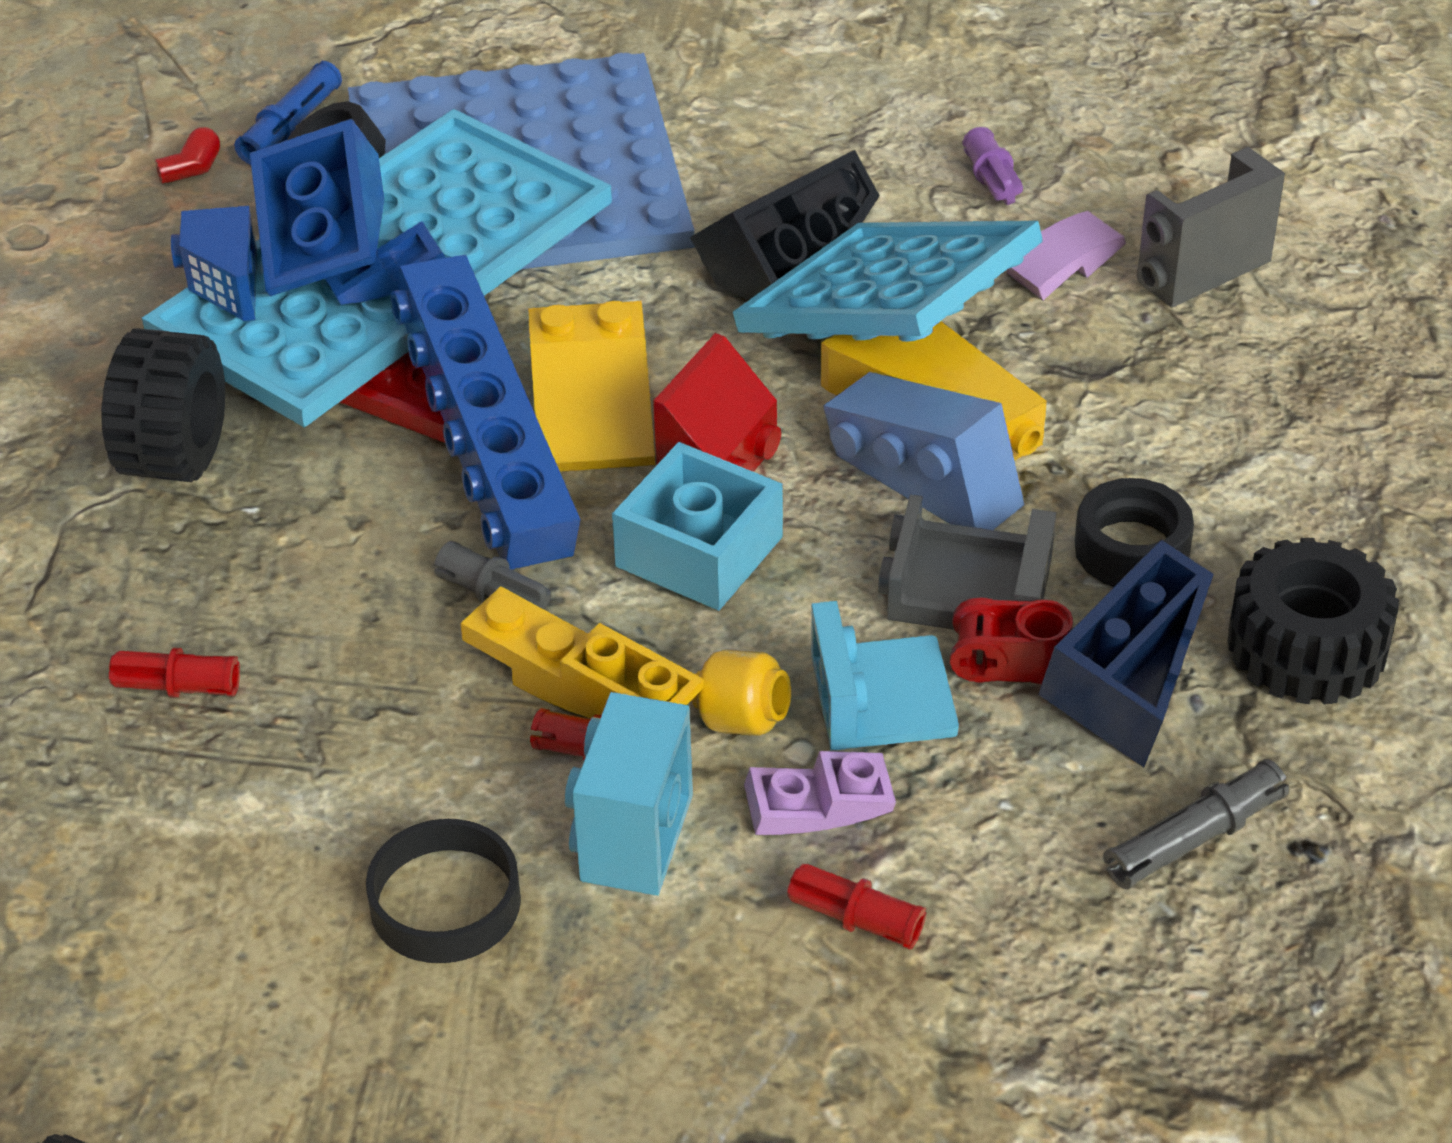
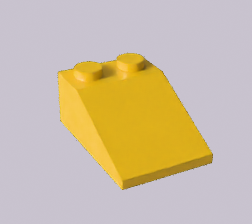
M609 301L599 304L551 305L548 307L528 308L534 410L559 471L655 465L642 301Z

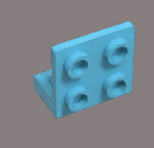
M837 601L811 603V658L830 751L951 738L958 735L959 722L938 639L935 636L929 635L856 643L854 627L842 626Z

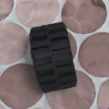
M141 328L132 329L131 332H127L122 337L120 344L113 354L103 388L101 424L111 466L115 467L116 472L123 475L183 482L197 481L201 478L204 471L207 470L214 456L224 420L225 377L217 346L213 340H210L209 336Z
M1301 538L1298 543H1292L1288 539L1275 542L1274 549L1263 547L1254 553L1253 561H1245L1240 568V574L1236 581L1227 643L1228 650L1234 652L1232 661L1237 669L1248 670L1247 680L1256 687L1266 685L1269 687V694L1281 699L1284 695L1295 697L1296 703L1310 704V699L1321 700L1323 705L1337 703L1339 696H1344L1348 699L1355 698L1361 695L1363 687L1371 688L1378 681L1380 672H1384L1399 610V599L1395 597L1397 588L1393 579L1384 578L1386 570L1378 562H1368L1366 560V553L1356 548L1347 550L1341 547L1342 543L1328 540V543L1316 542L1315 538Z

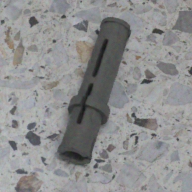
M1263 759L1256 766L1225 784H1219V781L1211 783L1201 791L1199 799L1123 843L1107 849L1103 853L1104 863L1110 864L1115 860L1118 861L1115 865L1106 868L1108 874L1119 887L1128 890L1137 882L1215 836L1226 832L1227 835L1236 833L1245 826L1248 817L1289 795L1288 784L1283 783L1276 788L1273 787L1287 779L1284 772L1275 762L1270 759Z

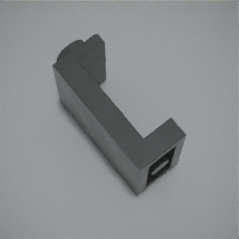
M1246 147L1231 154L1228 181L1182 203L1173 202L1158 190L1148 193L1145 200L1137 280L1148 291H1151L1173 308L1271 262L1285 173L1254 150Z
M910 494L905 516L894 515L889 550L894 551L895 555L894 558L883 557L878 583V593L888 594L887 620L954 630L953 614L955 608L961 602L968 599L982 597L1008 601L1044 600L1053 556L1057 512L1032 509L1027 535L926 521L922 518L923 496ZM980 615L977 618V630L983 631V616Z

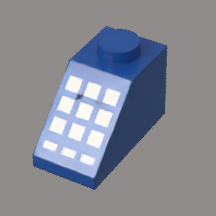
M238 206L181 211L180 234L171 235V253L174 267L184 268L188 290L243 321L255 320L257 246L250 207Z

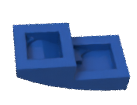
M423 221L379 247L375 263L326 278V281L341 305L360 303L391 295L392 291L398 290L401 265L446 257Z

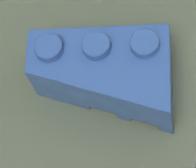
M869 372L823 406L830 430V439L835 448L836 456L908 499L910 494L923 496L922 507L949 524L994 530L1024 506L1002 403Z

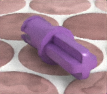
M976 127L970 130L964 136L962 145L966 147L963 150L973 163L975 178L981 184L988 187L995 200H1003L1005 205L1015 203V196L1023 192V184L1013 169L1014 161L1011 154L998 145L994 134L988 128Z

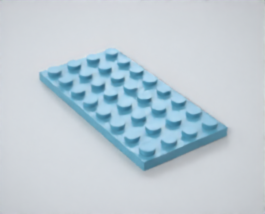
M452 109L379 158L385 200L377 249L423 221L446 258L467 255L485 296L611 204V185L460 111ZM260 239L256 241L255 320L243 321L189 291L188 287L142 317L144 329L209 336L210 340H213L220 354L225 382L304 428L409 352V334L404 324L397 325L394 320L390 295L360 303L341 305L326 279L269 296L265 291Z

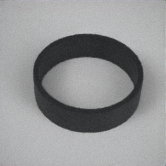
M436 819L421 822L400 831L386 841L376 852L366 875V892L370 914L377 934L392 950L416 961L451 963L475 957L492 948L506 936L515 923L520 909L521 894L518 868L511 848L493 830L467 820ZM456 850L480 855L496 864L509 880L504 897L489 914L468 926L454 930L423 931L405 926L390 917L378 903L384 885L400 867L419 856L438 851Z

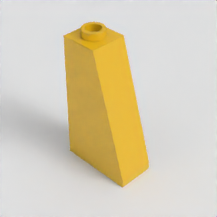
M942 321L932 327L933 332L929 336L916 341H901L898 336L880 335L868 340H854L852 335H834L821 342V386L832 394L839 395L867 373L873 372L1002 403L1014 461L1022 456L1030 455L1043 445L1047 401Z

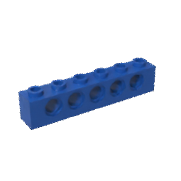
M467 255L401 265L398 290L392 291L390 295L393 317L397 325L404 324L409 334L408 350L413 366L415 368L422 367L426 376L425 389L429 406L433 412L440 411L442 415L446 448L450 456H458L463 467L462 483L465 495L469 502L477 501L482 513L481 530L488 549L496 548L499 557L506 559L509 563L510 570L574 556L581 519Z

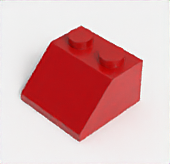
M714 333L653 400L656 466L678 442H681L754 472L764 459L769 460L773 457L780 444L781 428L777 426V400L723 335Z

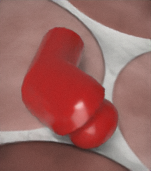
M208 127L196 128L189 134L180 153L155 159L161 184L207 173L220 150L218 134Z

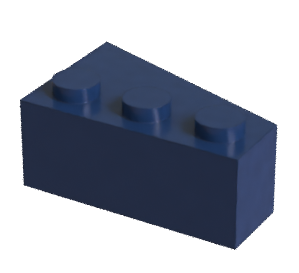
M1160 540L1054 647L1038 695L1144 768L1167 712L1169 701L1214 574L1163 540Z

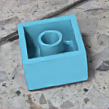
M678 442L612 513L615 567L720 611L783 537V484Z
M610 692L601 718L592 717L588 724L584 743L586 758L582 768L573 767L567 780L565 806L574 809V819L569 836L570 852L578 853L581 882L659 896L693 796L689 705Z

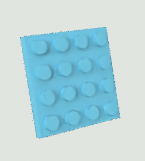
M1039 221L857 223L734 310L733 315L737 330L741 333H762L765 338H778L787 334H806L809 339H822L836 334L852 335L854 340H868L880 335L898 336L899 340L905 342L920 340L929 336L933 332L932 327L945 317L961 311L964 308V303L977 292L992 287L994 279L1004 271L1021 264L1024 261V256L1043 242Z

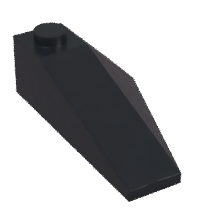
M853 150L731 212L694 234L690 239L715 285L750 300L857 223H863L880 195L858 154Z

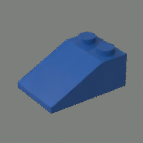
M352 119L250 153L265 291L269 296L375 263L385 200L379 155Z

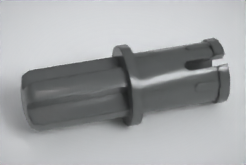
M449 541L440 549L435 559L434 565L438 566V568L434 572L437 577L469 589V591L476 594V598L482 603L500 586L546 610V606L551 601L552 595L549 588L510 570L509 563L502 557L496 556L491 559L462 546L456 541Z

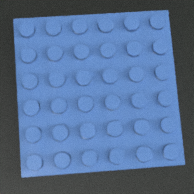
M618 53L611 57L588 60L573 58L561 63L536 66L521 64L510 69L485 72L470 70L459 75L442 77L419 76L407 81L390 83L368 82L362 86L348 87L349 101L361 105L385 138V154L452 109H455L611 185V204L522 269L695 248L690 239L695 234V230L644 53Z

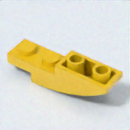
M502 586L461 622L462 640L511 667L514 686L541 700L588 718L595 714L602 715L610 692L687 705L704 687L703 678L611 628L599 623L589 633H586Z

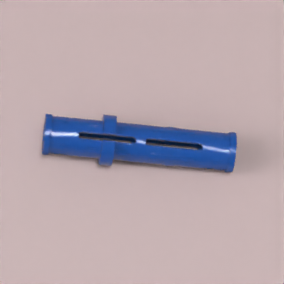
M328 61L316 63L312 70L275 105L265 106L257 114L256 123L235 140V151L242 161L251 165V152L287 141L296 127L325 98L341 86L342 76L337 67Z

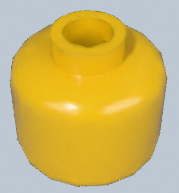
M720 650L710 655L704 663L702 670L695 673L704 679V687L691 700L695 708L699 709L700 717L707 728L717 733L761 736L770 732L776 723L783 720L788 713L791 702L790 678L787 672L780 668L777 660L765 652Z

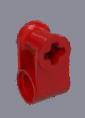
M980 597L961 602L955 608L953 614V627L958 634V641L951 650V668L957 676L977 683L1010 681L1031 682L1042 685L1054 647L1073 629L1072 613L1066 606L1051 600L1008 601ZM980 615L983 616V631L977 630V618ZM977 650H983L982 664L976 663Z

